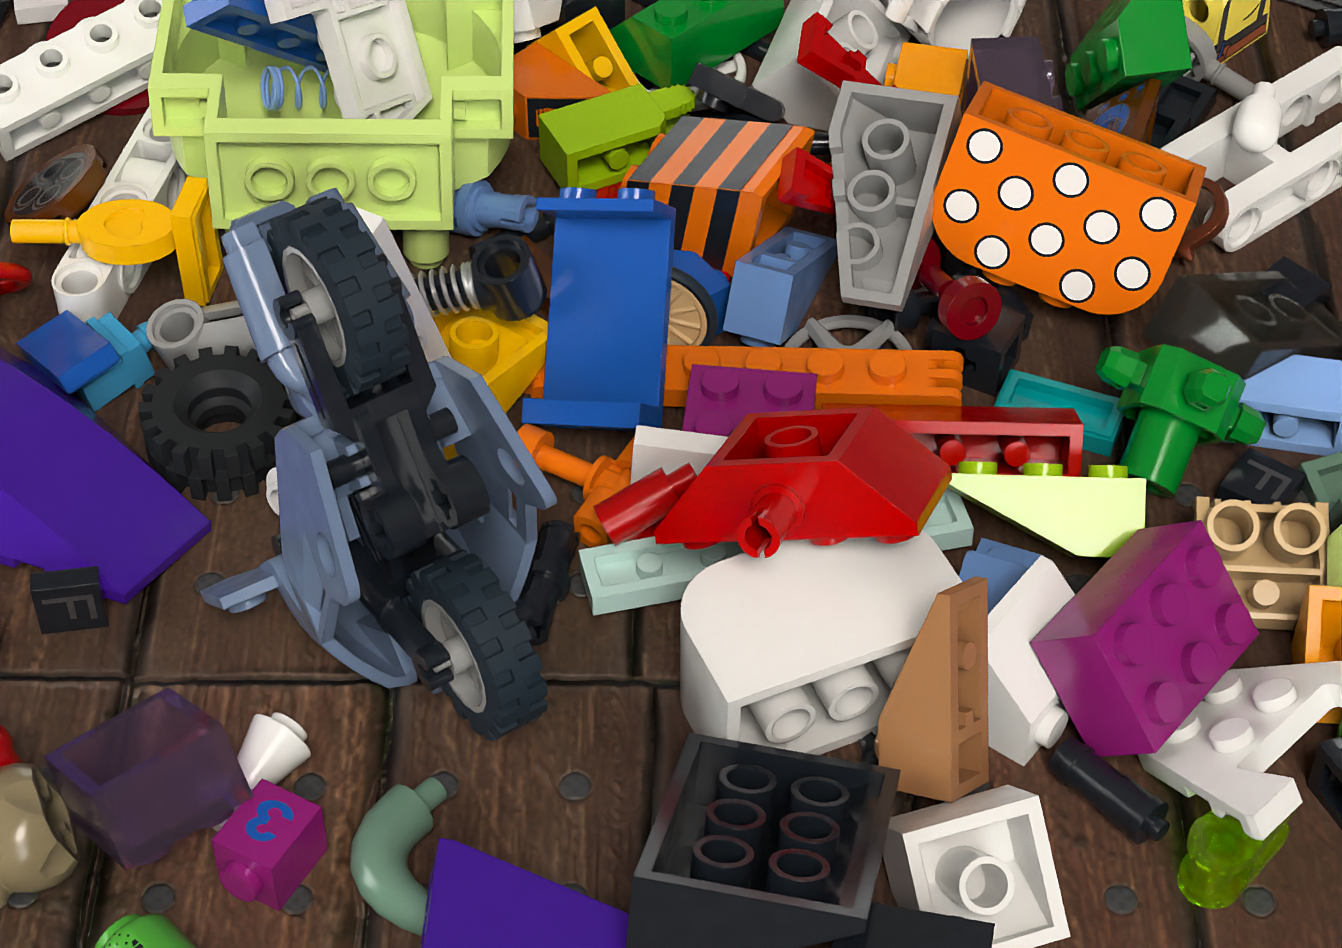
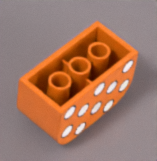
M983 81L963 115L935 188L932 220L937 235L944 246L958 259L982 269L984 276L991 281L1006 286H1013L1017 283L1037 291L1042 300L1056 307L1070 308L1074 306L1096 314H1120L1138 308L1148 301L1159 289L1197 204L1207 167Z

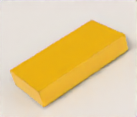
M187 176L170 213V221L184 298L196 302L199 306H206L210 302L222 274L224 263L218 229H213L208 179Z

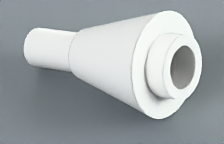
M278 712L273 713L271 717L261 714L254 715L228 778L229 785L206 814L204 821L218 832L262 778L276 785L310 758L311 752L304 743L307 739L305 730L294 720Z

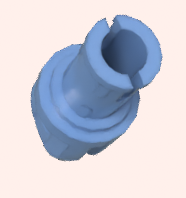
M483 179L474 183L463 184L460 189L455 190L454 230H449V232L476 237L482 236L489 228L495 227L530 233L537 225L539 211L536 210V206L526 205H535L537 200L532 195H512L494 192L490 183Z

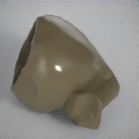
M13 763L0 767V908H3L7 905L12 893H36L59 886L73 874L81 856L70 811L63 795L44 776L40 768L34 764Z

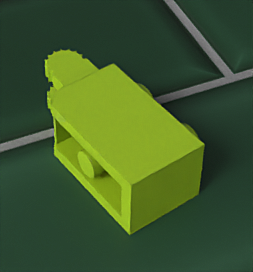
M640 83L539 114L540 159L560 188L578 187L597 190L622 182L632 165L640 166L647 158L652 143L660 133L667 134L682 116H690V114L687 115V112H692V109H695L696 94H694V90H691L690 87L678 84L676 86L671 85L670 88L664 87L647 92Z

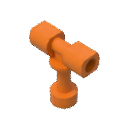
M524 424L517 433L541 472L546 471L583 487V500L585 502L573 516L574 532L580 533V542L590 548L614 544L601 524L593 506L630 485L635 435L616 460L602 455L592 464L554 448L555 440L551 432L532 424Z

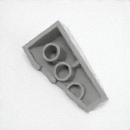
M843 80L828 130L829 148L832 158V187L836 210V239L842 302L903 311L935 229L932 220L935 188L963 118L959 96Z

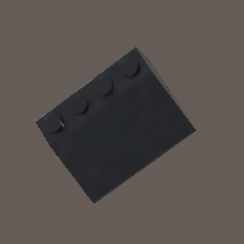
M689 733L633 875L626 948H802L865 933L901 770Z

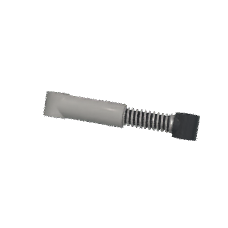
M499 235L488 239L477 248L471 262H463L459 266V270L452 264L450 272H447L446 268L441 266L439 274L431 268L429 276H426L420 270L416 279L415 275L411 273L433 317H437L440 312L443 315H448L450 310L458 313L461 308L469 311L473 307L477 310L478 308H482L483 311L490 310L497 318L505 321H520L531 317L540 310L547 296L545 281L529 245L522 238L514 235ZM175 299L164 303L156 309L148 319L146 327L148 340L170 371L175 369L173 359L183 354H186L190 361L198 359V349L212 347L213 355L224 354L225 346H238L240 356L245 357L250 349L256 350L238 300L200 307L196 302L189 299Z

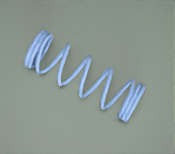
M270 65L264 68L260 89L263 105L268 111H279L283 105L285 90L281 74L282 70L290 71L295 80V106L298 111L302 108V90L300 86L302 77L307 70L315 71L321 83L319 91L320 107L322 110L326 109L327 92L325 81L329 74V69H327L322 78L319 71L312 65L306 66L301 71L299 77L287 65L282 66L280 69ZM272 74L273 82L271 85V92L269 96V81L270 75Z

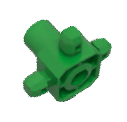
M1160 344L1135 352L1122 346L1108 347L1103 350L1096 365L1095 372L1101 380L1118 390L1124 389L1116 409L1123 416L1136 423L1119 466H1128V478L1146 479V493L1168 499H1173L1176 496L1195 446H1206L1220 443L1224 440L1238 445L1256 444L1261 438L1266 425L1265 419L1260 412L1243 402L1239 403L1246 386L1243 379L1239 375L1183 348Z

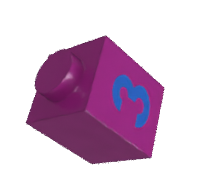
M263 778L211 840L219 880L225 889L240 900L246 902L257 900L277 911L282 909L328 850L322 807Z

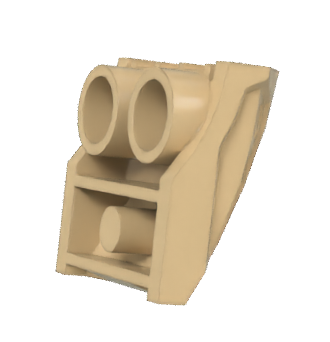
M1196 496L1192 501L1195 521H1202L1256 628L1295 631L1307 584L1327 585V537L1330 535L1329 503L1315 502L1313 505H1310V503L1281 505V502H1273L1271 505L1251 504V500L1241 501L1236 499L1222 502L1221 499H1214L1210 503V497Z

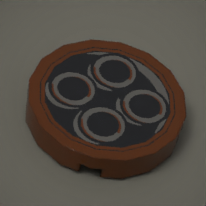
M89 144L69 148L53 157L22 183L11 197L4 211L6 223L10 226L12 219H54L58 215L63 219L66 217L73 218L96 196L104 185L107 171L104 168H107V160L95 146Z

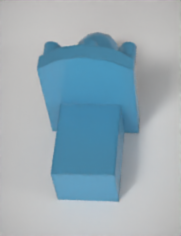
M110 311L98 320L93 316L86 321L89 327L111 343L120 358L116 365L76 390L78 396L94 412L98 411L132 385L139 389L146 380L154 375V368L146 354L151 349L155 351L147 338L146 327L148 321L137 325V330L133 333H130Z

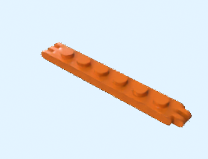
M667 345L663 406L686 407L692 364L817 374L815 410H822V403L962 406L961 390L963 387L962 372L964 358L962 354L956 351ZM546 362L523 394H530L531 398L543 399Z

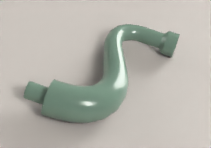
M428 777L413 790L400 784L388 790L364 815L352 840L350 849V871L360 896L378 915L399 928L419 936L422 935L428 890L416 880L410 871L408 858L411 850L432 831L434 825L431 811L447 798L444 786L433 777Z

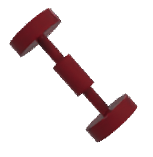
M930 239L912 285L913 289L917 290L925 287L940 299L938 305L939 320L957 338L974 340L984 336L994 327L1001 314L1002 301L999 292L986 280L978 276H965L955 281L939 268L941 261L940 249L937 243Z

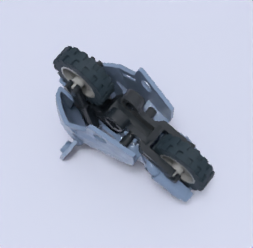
M337 188L308 198L304 205L297 208L286 201H277L232 220L229 232L221 237L227 253L223 258L224 266L260 362H267L273 374L285 386L293 409L299 415L305 417V419L280 429L274 437L281 534L271 537L272 547L276 556L266 560L256 569L229 577L201 590L200 593L204 602L223 610L229 609L230 613H238L262 603L267 598L265 592L277 588L298 623L316 643L336 659L360 675L387 688L411 685L417 682L418 675L423 685L432 694L444 692L446 697L450 695L454 700V708L462 719L468 718L471 728L478 735L484 734L485 738L489 741L498 739L541 717L542 713L547 709L548 703L544 696L548 695L546 681L540 676L539 672L543 670L538 652L532 650L530 641L537 638L535 630L527 623L528 620L534 618V615L526 602L518 598L526 581L537 543V508L545 510L555 505L557 498L481 374L449 356H442L427 362L415 330L412 310L406 300L411 294L352 202L346 203ZM454 444L458 456L447 461L443 447ZM512 492L516 497L517 512L512 505Z

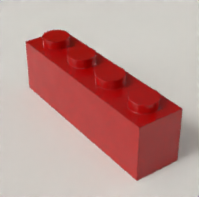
M822 403V409L876 407L951 467V473L958 474V462L964 461L997 463V475H1023V464L1049 463L1062 464V476L1081 477L1084 424L1074 408Z

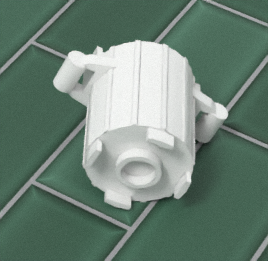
M879 0L886 8L885 16L894 22L900 23L921 44L968 50L967 59L974 58L996 41L1000 34L1004 37H1010L1027 0Z

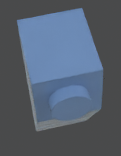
M786 226L736 260L723 330L739 334L741 342L753 347H775V344L781 345L797 332L838 254L837 239Z

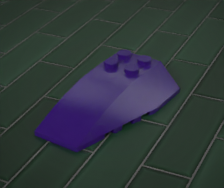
M0 347V564L16 568L24 562L42 568L45 572L98 566L105 597L126 604L211 531V521L74 393L67 394L35 366Z

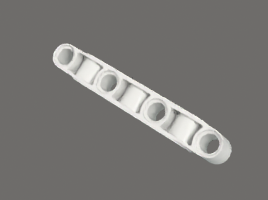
M150 105L89 209L104 202L121 199L148 200L162 204L170 210L173 209L189 175L184 172L176 160L171 147L170 136H153ZM72 243L51 279L58 313L61 314L68 310L85 324L91 317L94 316L98 320L109 311L118 319L130 295L138 288L152 262L137 265L103 263L90 258L82 250L81 244Z

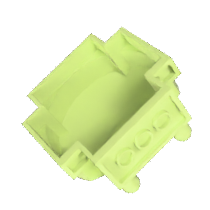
M162 0L148 82L153 136H170L172 150L184 172L192 177L208 179L213 229H225V233L230 230L232 220L277 201H286L297 208L304 205L308 198L326 190L337 188L346 203L352 202L357 208L384 217L390 230H402L403 253L413 266L420 269H433L442 264L450 250L449 230H454L455 190L460 189L464 184L474 183L488 177L501 162L511 139H513L514 0H405L433 97L413 119H343L340 108L334 99V86L330 74H328L325 81L327 106L325 110H322L319 103L321 83L313 70H307L302 77L300 84L302 108L299 111L295 106L296 83L293 75L288 70L281 71L285 90L283 105L279 111H268L263 105L260 89L264 68L270 65L280 69L282 66L287 65L299 77L301 71L306 66L187 28L183 5L192 0ZM319 71L323 78L325 72ZM272 74L270 75L269 81V96L271 92V85L273 82Z

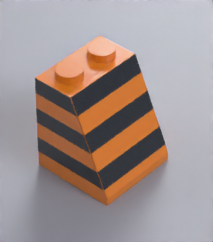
M682 116L667 134L660 133L655 138L647 158L640 166L634 164L629 168L620 188H640L655 191V200L676 208L674 249L696 252L712 268L725 271L733 277L736 260L785 228L794 216L796 206L783 204L777 200L782 160L784 156L796 147L810 154L815 131L805 126Z

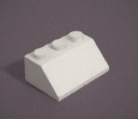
M790 0L752 86L756 90L783 103L785 107L783 118L787 123L828 131L841 88L797 63L802 23L816 12L823 15L833 24L828 33L847 52L859 50L867 57L865 69L883 86L888 63L898 64L902 43L908 42L911 35L900 23L894 22L885 16L886 8L879 0Z

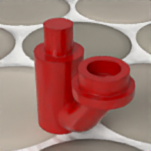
M690 463L683 465L668 475L660 467L594 505L593 508L615 546L624 541L655 536V529L696 479L697 474Z

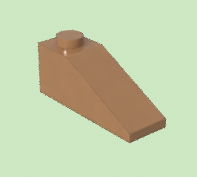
M975 576L937 593L880 714L874 743L875 754L879 760V766L901 770L897 791L952 803L989 782L988 578Z

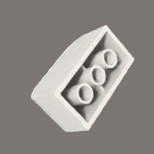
M923 530L919 536H914L907 541L894 544L880 543L876 541L875 537L847 538L843 542L828 546L814 545L810 543L809 539L782 540L779 549L771 557L765 558L764 549L760 553L759 558H753L743 551L734 557L714 563L699 572L691 580L682 596L680 622V702L683 713L695 734L814 755H821L857 742L871 731L876 735L880 714L937 593L961 583L962 580L935 541Z

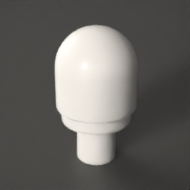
M1269 82L1256 83L1252 94L1243 99L1236 111L1233 136L1238 146L1250 153H1262L1269 150L1276 143L1280 134L1283 112L1280 103L1275 99L1276 88Z

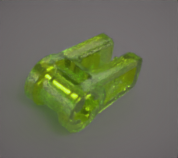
M1297 808L1263 841L1253 839L1245 834L1241 822L1229 814L1220 818L1211 810L1195 820L1187 837V850L1189 853L1185 855L1178 869L1177 883L1181 893L1190 902L1203 908H1226L1234 903L1287 841L1290 832L1287 821L1294 815Z

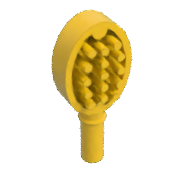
M121 199L104 202L91 207L81 214L79 219L71 220L69 217L65 219H12L10 225L12 243H55L70 246L72 243L81 244L82 250L90 258L114 265L149 263L171 254L176 249L170 221L172 210L162 204L148 200Z

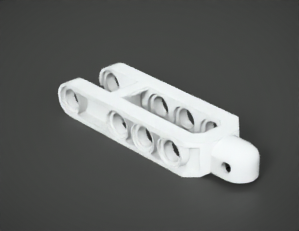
M1342 46L1330 49L1272 83L1276 88L1275 99L1280 103L1283 112L1278 138L1302 124L1306 127L1314 123L1315 116L1339 102L1342 104ZM1239 102L1163 146L1161 150L1207 167L1205 178L1215 182L1224 177L1235 185L1225 192L1229 201L1230 213L1225 228L1211 240L1226 252H1234L1342 186V122L1292 152L1282 148L1276 141L1273 147L1265 152L1250 153L1240 148L1233 136L1236 111L1241 103ZM1215 202L1208 210L1203 224L1212 216Z

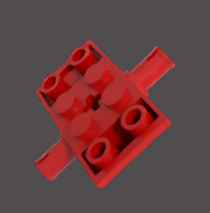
M876 407L747 413L655 529L656 544L681 543L683 548L697 550L711 547L718 542H738L739 547L753 558H759L763 549L765 558H768L777 552L782 540L809 539L810 543L818 546L834 545L845 541L847 538L875 537L876 541L884 544L904 542L914 536H919L952 480L951 467Z

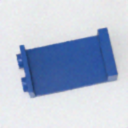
M578 187L560 188L559 198L537 197L536 210L556 217L543 399L523 398L521 423L546 428L636 432L637 425L662 428L676 208L655 200V191L640 188L618 189L617 198H597L596 190Z

